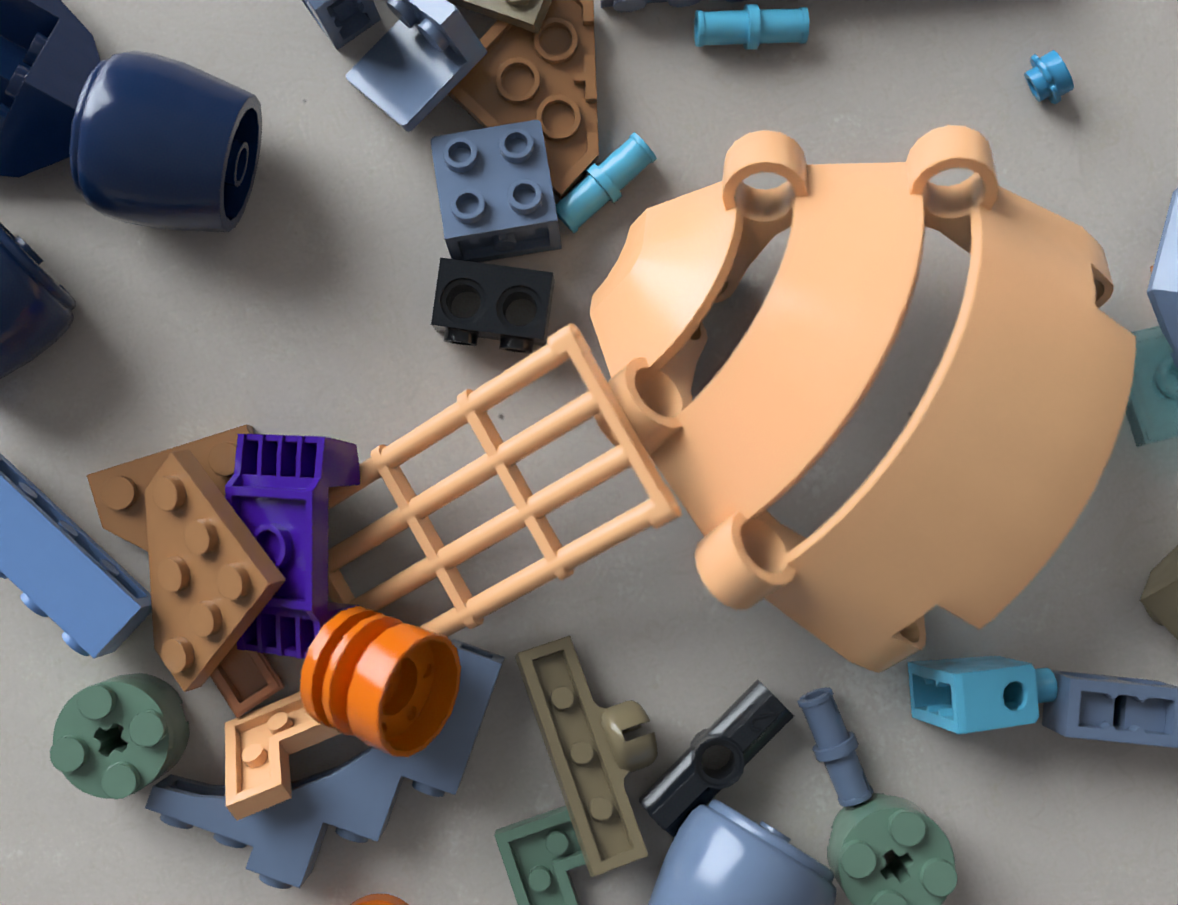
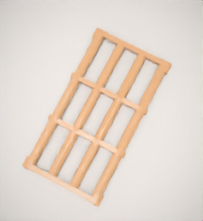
M570 323L548 337L547 345L475 391L471 389L465 390L457 396L456 403L388 446L381 444L373 449L371 457L359 464L360 485L329 487L330 510L382 477L398 505L396 509L328 549V595L332 602L359 605L360 607L379 611L438 577L454 608L419 627L449 637L465 627L474 629L483 623L485 616L555 578L564 580L574 574L575 567L651 526L658 529L681 516L678 502L668 485L666 486L576 325ZM571 359L589 391L506 442H503L486 411ZM602 412L620 445L533 495L516 463ZM469 422L486 454L416 496L400 465ZM632 466L650 499L562 547L545 515ZM498 474L515 506L444 546L428 516ZM527 526L544 558L473 597L456 566ZM410 527L426 557L355 598L339 569Z

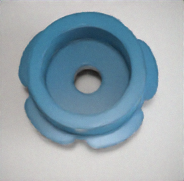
M1055 50L1040 58L1036 54L1030 57V63L1033 68L1025 72L1024 76L1037 101L1041 102L1048 98L1051 103L1057 104L1061 101V96L1074 89L1072 77L1064 61Z

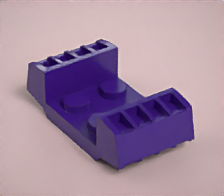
M238 434L234 474L225 485V498L286 579L237 641L238 650L306 659L309 647L321 628L340 611L359 606L328 602L329 487L360 485L359 458L356 444L322 436Z

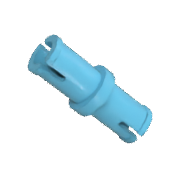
M745 4L743 10H696L694 16V41L697 47H703V45L743 44L745 50H756L759 44L798 42L806 44L809 36V12L806 7H799L798 9H759L758 4Z
M635 132L632 133L629 139L601 164L596 165L592 163L585 170L587 176L563 199L555 204L557 216L575 234L578 228L608 201L616 203L622 197L620 191L645 167L657 159L655 154Z

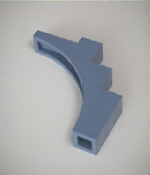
M455 639L451 641L457 648L461 664L460 687L452 713L439 735L424 750L410 757L391 756L376 748L369 747L339 766L301 780L291 781V799L238 821L226 808V785H212L172 774L152 787L145 808L160 813L161 821L170 826L181 829H191L193 826L213 832V838L223 845L234 848H244L246 845L252 846L253 849L245 869L260 874L259 879L269 886L279 889H289L292 886L300 888L312 873L328 825L337 827L335 832L344 839L357 843H366L368 839L378 842L387 827L404 777L413 780L412 787L424 794L443 797L445 792L456 795L505 657Z

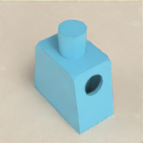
M1001 656L908 662L912 718L956 734L1036 723L1039 718L1038 703L1053 702L1057 697L1058 687L1054 673L1049 668L1035 669L1033 664Z

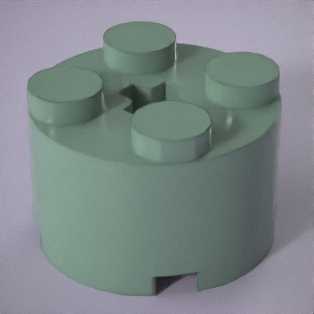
M145 673L119 675L88 686L75 694L59 713L53 732L50 760L53 766L61 771L67 780L82 792L99 798L124 799L169 772L181 759L187 747L190 734L189 721L186 722L181 706L183 702L178 692L171 685L156 676ZM119 725L123 727L122 732L118 730Z
M872 793V797L854 806L843 807L836 815L831 826L832 831L827 846V860L836 881L853 905H942L947 896L954 891L957 884V873L951 844L943 830L913 802L897 796L885 795L884 793ZM893 850L895 859L887 864L883 855Z

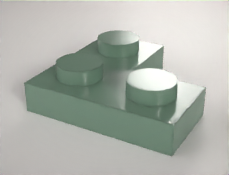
M566 805L496 829L494 836L518 905H580L569 870L586 863Z

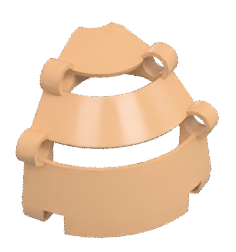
M949 125L930 131L919 138L910 149L907 161L899 163L807 165L803 149L796 140L782 132L763 130L748 133L735 141L727 151L723 166V181L650 207L635 220L629 228L626 243L617 262L605 281L592 295L589 313L611 379L608 381L609 386L647 453L704 536L697 543L695 559L700 577L711 594L724 605L734 609H749L761 600L766 599L849 662L877 673L884 672L924 648L926 645L924 614L935 605L981 629L1010 604L1049 561L1074 526L1094 492L1111 456L1125 416L1133 382L1136 356V336L1098 309L1111 298L1114 291V285L1102 246L1082 226L1000 187L993 153L988 140L979 131L966 126ZM952 168H964L974 172L970 178L951 186L935 185L929 182L936 174ZM760 172L776 173L787 179L779 187L768 190L755 189L746 185L742 180ZM791 227L781 267L761 310L729 360L693 401L691 388L696 365L708 339L707 331L702 323L713 303L723 302L731 297L750 264L772 238ZM925 227L937 230L971 254L964 300L943 360L911 420L886 457L846 504L814 534L805 538L781 524L766 510L787 493L818 461L846 426L865 398L898 336L908 311L923 256ZM602 412L594 416L601 431L615 446L620 445Z

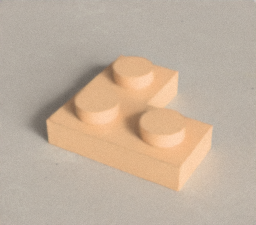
M300 692L225 722L226 808L237 821L291 799L289 755L341 734L335 728H328L317 723L306 713Z

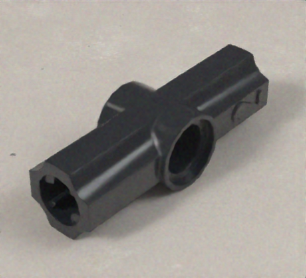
M757 679L709 728L703 729L695 735L689 749L639 798V803L664 831L675 837L691 811L699 805H707L721 789L735 784L743 774L744 766L794 715ZM714 745H723L729 748L731 752L728 763L717 770L704 767L701 764V760L706 749Z

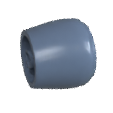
M713 799L709 805H699L692 810L679 828L665 856L648 905H834L837 890L832 883L834 879L833 871L789 844L791 840L789 837L763 821L757 824L723 802Z

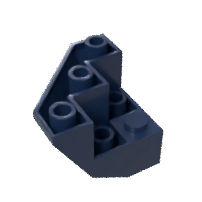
M0 0V176L19 178L70 157L72 122L78 98L88 75L101 60L93 35L61 0Z

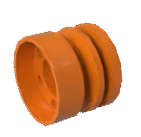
M360 606L340 611L321 628L309 647L301 671L300 695L305 711L317 723L328 728H335L344 735L356 736L364 744L391 756L410 757L424 750L439 735L452 713L460 687L461 664L458 651L448 637L418 626L402 623L400 619L383 615L381 612Z

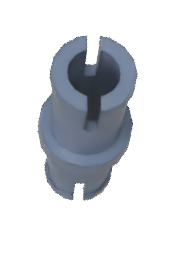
M830 687L819 688L801 696L797 702L799 707L802 708L816 742L812 749L816 760L824 762L837 793L839 804L844 807L854 806L871 798L874 791L872 786L869 785L855 751L859 745L855 733L847 731L834 700L832 689Z

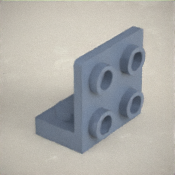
M388 0L386 2L387 6L399 20L346 74V79L353 87L407 132L412 131L488 53L458 8L447 0Z
M539 120L434 136L431 139L444 239L451 259L485 262L562 249L542 124Z

